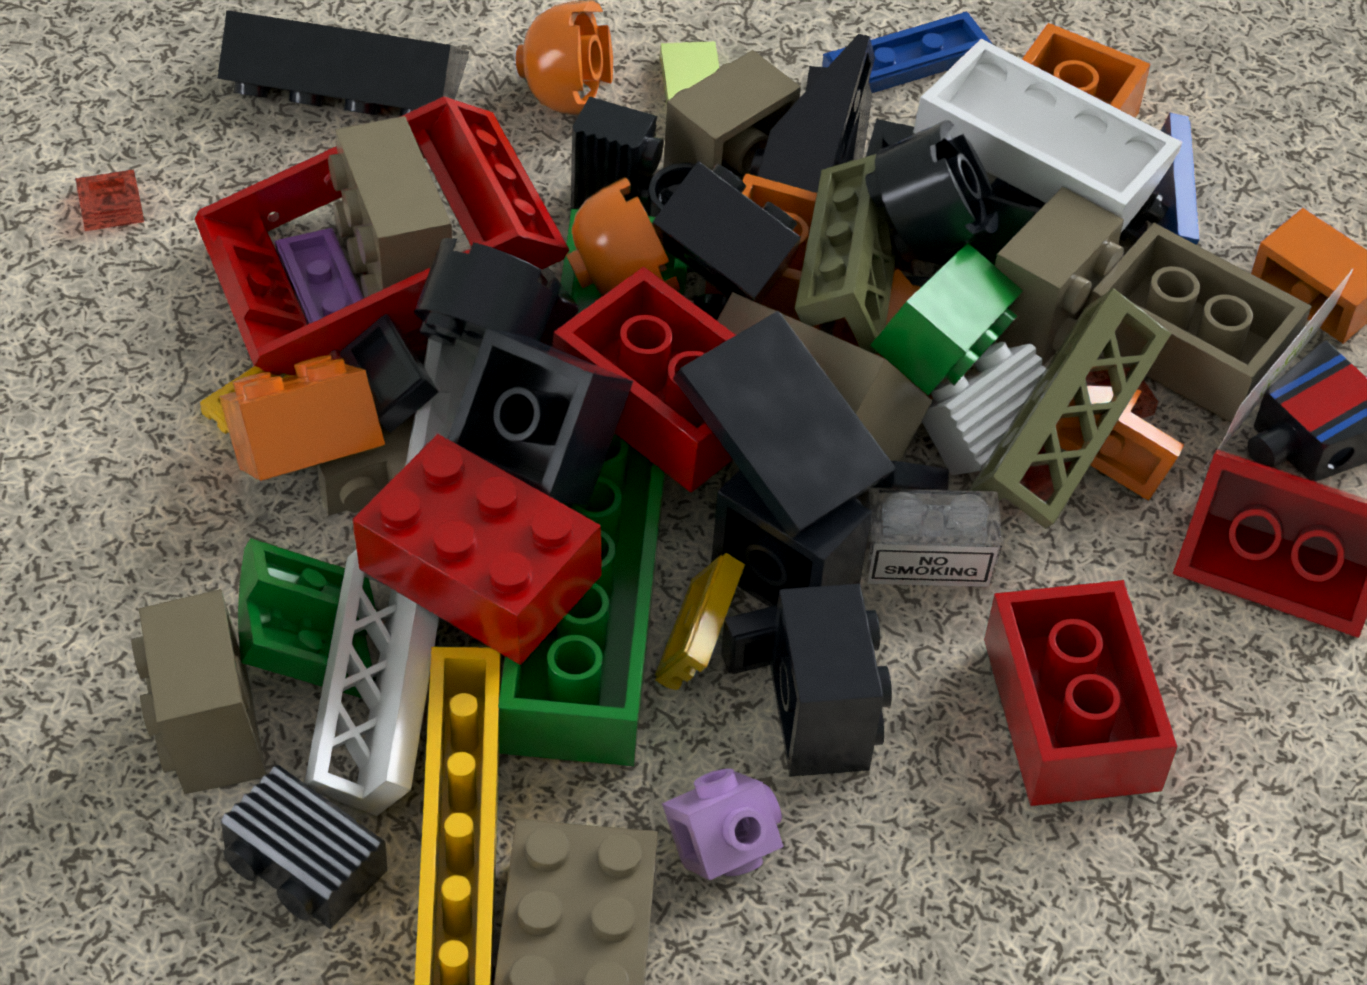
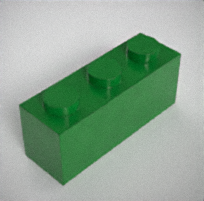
M967 243L904 303L870 346L929 396L944 379L955 386L972 365L1004 333L1017 317L1009 307L1023 290Z

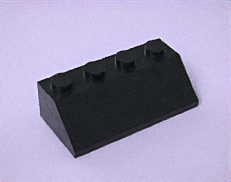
M226 10L217 79L235 82L233 93L268 98V90L271 87L290 90L289 102L323 107L324 96L345 99V111L378 116L380 104L401 108L400 116H403L444 96L455 100L469 58V51L449 44Z

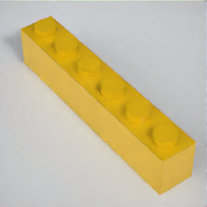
M431 647L414 985H492L499 779L498 704L501 690V653L492 648Z

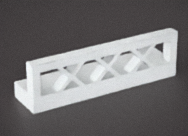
M355 550L347 557L304 783L323 796L378 816L411 790L430 676L431 647L435 646L439 617L391 589L388 607L376 612L363 591L362 585L364 577L378 583L381 582L359 570L357 550ZM366 629L380 652L378 663L367 669L352 646L353 634ZM346 671H347V673H348V675H349L350 677H348V678L345 679V677H346ZM353 686H356L370 710L368 721L355 727L341 703L343 691ZM335 731H337V733L339 734V736H337V737L334 738V736H335ZM345 744L359 768L357 784L328 773L332 750Z

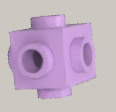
M720 769L709 772L694 781V790L662 803L682 864L686 869L708 880L723 874L725 876H738L751 872L763 864V856L784 847L776 825L781 822L782 814L774 793L763 782L734 772L733 769Z

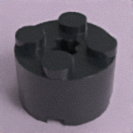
M944 120L879 150L875 158V171L867 174L865 177L866 186L873 202L877 207H886L895 226V229H893L895 246L901 257L907 262L917 258L925 262L931 261L963 247L967 243H972L988 236L998 228L997 211L987 215L983 199L993 195L985 169L976 151L964 134L952 138L948 133L954 126L949 120Z
M442 239L414 309V314L422 320L418 332L433 341L448 346H454L456 339L480 347L486 328L529 336L541 341L561 289L560 282L553 278L545 287L538 282L542 270L520 258L474 242L469 254L453 251L457 239Z

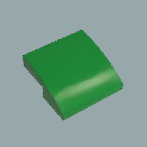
M250 538L244 548L239 584L238 637L241 663L323 687L345 568ZM364 577L362 589L376 610L369 578ZM364 629L353 634L352 646L367 669L372 666L366 640L367 631ZM346 671V677H345V679L348 678V677H350V676L348 675L347 671ZM356 686L343 691L345 694L362 698Z

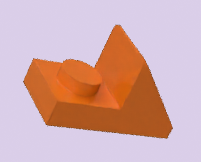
M1087 386L1091 404L1110 402L1113 397L1112 387ZM1137 389L1090 466L1149 501L1179 457L1184 444L1131 413L1142 392ZM1074 397L1067 407L1076 406ZM1102 414L1094 415L1096 423ZM1079 418L1059 419L1055 426L1060 447L1066 451L1080 450L1084 440Z

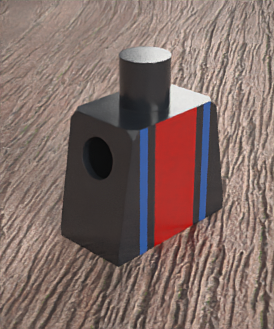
M1328 341L1319 344L1265 392L1254 423V429L1259 434L1253 436L1248 441V452L1254 462L1272 468L1288 460L1304 477L1314 482L1367 463V377Z

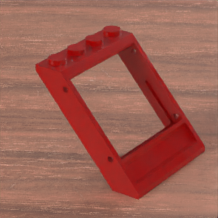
M444 96L403 115L407 119L423 159H426L470 246L474 242L492 247L520 258L541 270L564 260L569 252V248L493 112ZM337 146L200 209L194 218L253 365L273 375H281L283 373L292 376L296 375L295 364L321 356L331 355L332 360L342 359L339 354L341 350L386 313L400 326L404 334L419 328L422 324V320L414 314V309L430 268L310 324L306 321L268 231L342 197L341 190L335 191L328 164V156L337 154ZM470 249L464 251L463 253L469 254Z

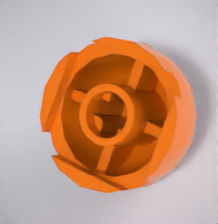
M593 0L554 5L541 13L528 28L524 44H520L516 50V68L519 76L526 78L529 89L542 105L559 113L579 115L589 96L596 97L600 80L610 84L613 80L611 34L608 25H597L593 12H603V10ZM584 83L591 91L581 99L578 91H583Z
M623 178L589 197L576 213L571 229L577 250L567 254L566 257L582 289L594 284L602 296L643 266L663 280L661 272L667 270L665 263L669 262L638 196L627 202L625 201L623 196L630 193L631 184L627 178ZM676 276L664 281L676 291L680 290Z

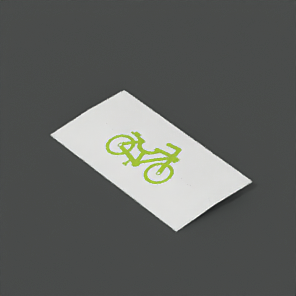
M1353 269L1241 403L1218 450H1221L1262 400L1267 389L1281 377L1317 333L1336 305ZM1212 458L1209 460V462L1207 463V465L1205 466V468H1206V467L1208 466V464L1212 461Z

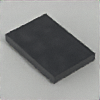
M779 311L681 367L673 377L674 381L791 539L886 479L896 469Z

